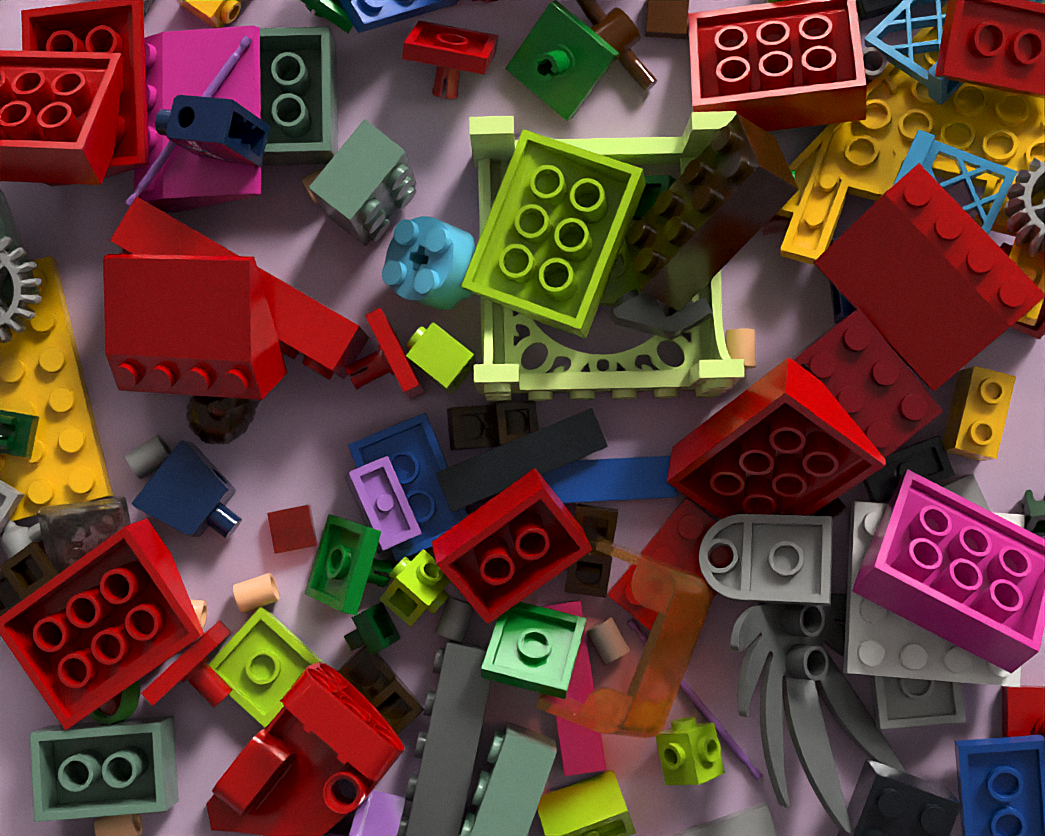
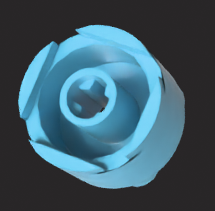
M421 216L411 220L404 219L395 226L394 236L388 246L385 265L382 269V279L402 298L438 310L453 309L457 307L454 304L463 298L468 299L473 294L463 289L461 285L475 252L476 246L474 241L476 240L470 233L433 217Z

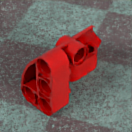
M323 662L312 664L306 667L280 700L284 706L266 729L259 731L250 740L212 789L214 794L206 803L211 831L239 832L262 836H323L369 797L371 791L399 758L405 747L385 718L346 678ZM341 779H347L354 784L356 798H347L342 794L339 787Z

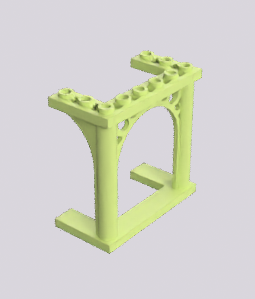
M736 111L692 112L682 137L555 140L630 165L680 164L681 176L687 164L703 152L712 142L717 131L734 118ZM514 116L469 117V134L474 167L478 168L479 239L518 143V140H515ZM721 270L692 298V301L696 302L705 297L713 312L708 320L684 333H690V342L682 335L673 340L654 335L635 348L614 354H588L567 348L545 334L532 318L520 313L513 316V310L480 296L482 364L474 365V384L478 394L485 395L487 402L512 401L511 394H528L529 401L553 400V393H570V400L595 399L596 392H612V399H636L637 392L654 391V398L657 399L678 398L679 391L694 390L695 397L697 398L720 397L721 393H727V389H732L735 383L745 377L744 359H731L725 343ZM522 325L527 327L530 331V336L523 338L514 346V337H519L516 326ZM662 341H670L676 344L682 350L684 356L682 365L672 367L665 364L658 355V344ZM533 344L545 345L548 350L545 362L536 369H525L521 364L524 351ZM638 356H649L657 370L653 371L650 366L642 364L641 369H639L635 365V359ZM565 357L569 359L571 366L568 370L565 371L564 366H559L553 373H547L552 368L556 358ZM598 361H607L609 368L606 371H600L597 368ZM588 364L590 372H581V370ZM617 364H619L625 371H616Z

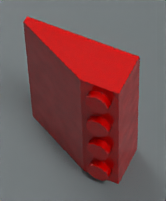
M100 0L21 10L22 51L122 54L124 65L115 149L104 178L149 165L143 0ZM44 183V184H47V185H49V186H51V187H54V186H64V185H74V184Z
M785 0L688 13L693 112L736 111V114L741 115L765 131L866 120L867 84L856 0Z
M0 50V181L102 185L115 149L124 58L121 53Z
M920 163L886 191L813 262L855 309H861L892 349L932 392L943 385L1045 297L1044 292Z
M107 254L103 257L105 355L118 390L263 400L288 373L255 257Z
M788 357L672 447L666 482L720 519L737 514L810 516L885 467L886 459L823 382Z
M147 518L123 527L0 616V636L65 731L204 635L173 556Z

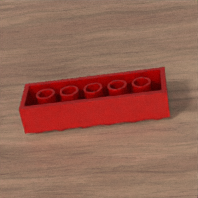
M137 196L110 239L111 242L122 249L119 254L239 256ZM257 266L282 353L294 360L298 353L303 355L305 358L302 364L328 380H331L334 374L345 379L347 372L344 366L356 361L369 336L359 325Z

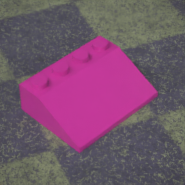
M252 25L169 31L144 38L149 165L134 169V192L138 188L139 182L170 141L167 139V136L160 135L156 131L155 119L159 110H171L173 100L177 95L202 96L231 54L238 49L244 36L250 38L252 42L243 50L239 60L212 98L232 99L261 119L259 27ZM177 145L148 187L138 197L161 211L177 213L261 195V167L198 156Z
M907 469L903 473L863 557L852 592L1012 674L1040 650L1045 628V539Z

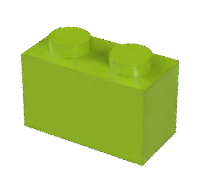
M434 322L428 329L421 326L406 345L410 349L406 357L411 364L450 396L453 395L474 369V365L477 364L472 352Z

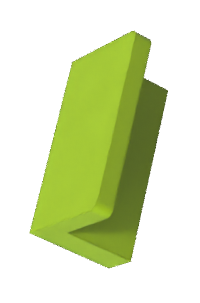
M612 770L542 795L537 807L545 836H631L636 834L617 778Z

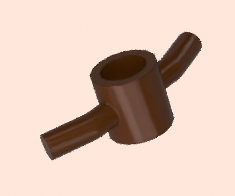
M576 0L593 25L590 29L619 52L614 62L618 59L645 92L650 90L658 80L631 49L640 41L641 36L630 17L618 7L605 14L596 0Z

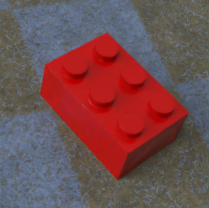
M536 468L432 541L437 566L487 624L592 551L583 528Z

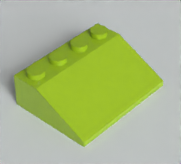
M523 129L461 287L543 324L586 339L644 191L646 182L643 169Z

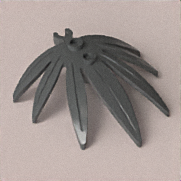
M831 594L830 606L756 604L739 616L733 627L730 640V648L733 652H741L748 647L742 661L738 679L737 700L739 716L748 717L751 699L765 664L760 692V730L768 774L779 805L790 808L784 766V704L792 742L810 785L838 829L843 832L852 833L816 686L832 716L863 753L872 761L905 773L906 771L880 729H876V723L850 683L823 647L824 642L844 657L845 626L835 623V620L846 622L847 594Z

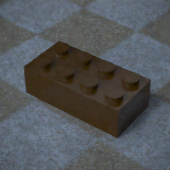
M736 114L726 126L717 131L712 142L703 152L687 164L683 174L672 186L658 196L655 204L641 220L636 221L630 227L625 240L641 292L681 311L799 190L776 137L741 115Z

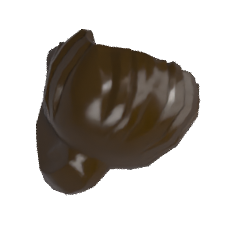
M193 395L186 408L188 411L186 413V420L189 422L188 427L202 442L207 444H229L247 431L261 400Z

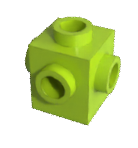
M422 549L412 561L405 556L388 575L393 579V582L379 600L407 625L412 627L426 610L433 615L450 595L444 589L451 581L437 566L436 560Z
M696 717L679 718L670 722V729L655 734L665 786L700 785L725 774L721 757V746L717 738L714 722L697 723Z

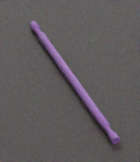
M244 36L238 49L231 54L201 97H212L239 60L243 50L252 42L250 38ZM172 141L167 143L139 182L138 188L126 200V204L131 206L136 196L138 197L148 187L177 144Z
M631 618L626 624L631 630L636 632L640 641L708 723H715L717 734L737 758L748 767L751 775L756 780H759L763 776L762 773L751 764L749 758L650 638L639 629L635 620Z

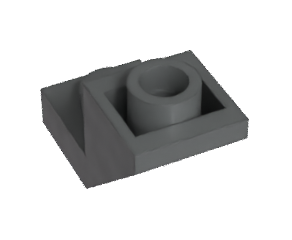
M634 289L615 301L617 307L612 309L611 318L615 325L673 340L708 320L713 311L705 297L696 302H693L691 299L681 311L671 307L668 310L671 316L666 317L656 299L643 292L639 294L637 289Z

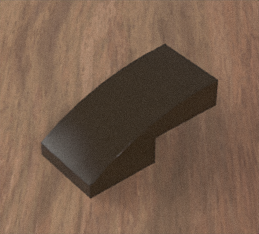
M535 401L500 402L491 405L451 407L446 409L450 450L501 446L538 430Z
M576 503L574 518L583 528L592 551L567 568L564 592L606 598L618 509Z
M36 541L30 543L0 566V616L58 575V572Z
M365 645L337 669L379 711L397 735L424 711V707L378 652L371 656Z

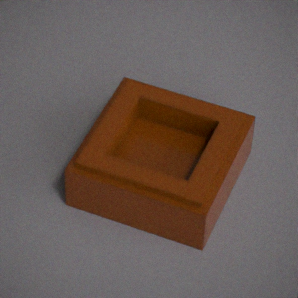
M648 0L645 37L686 39L689 0Z

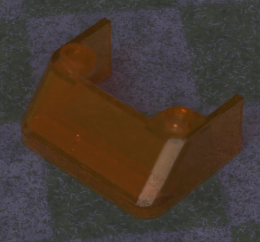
M598 536L595 543L596 550L637 565L631 581L633 596L642 606L657 611V617L627 694L612 688L602 687L592 691L587 696L585 702L581 703L568 697L561 699L538 693L535 708L599 733L651 738L659 734L665 726L712 604V590L707 581L697 574Z

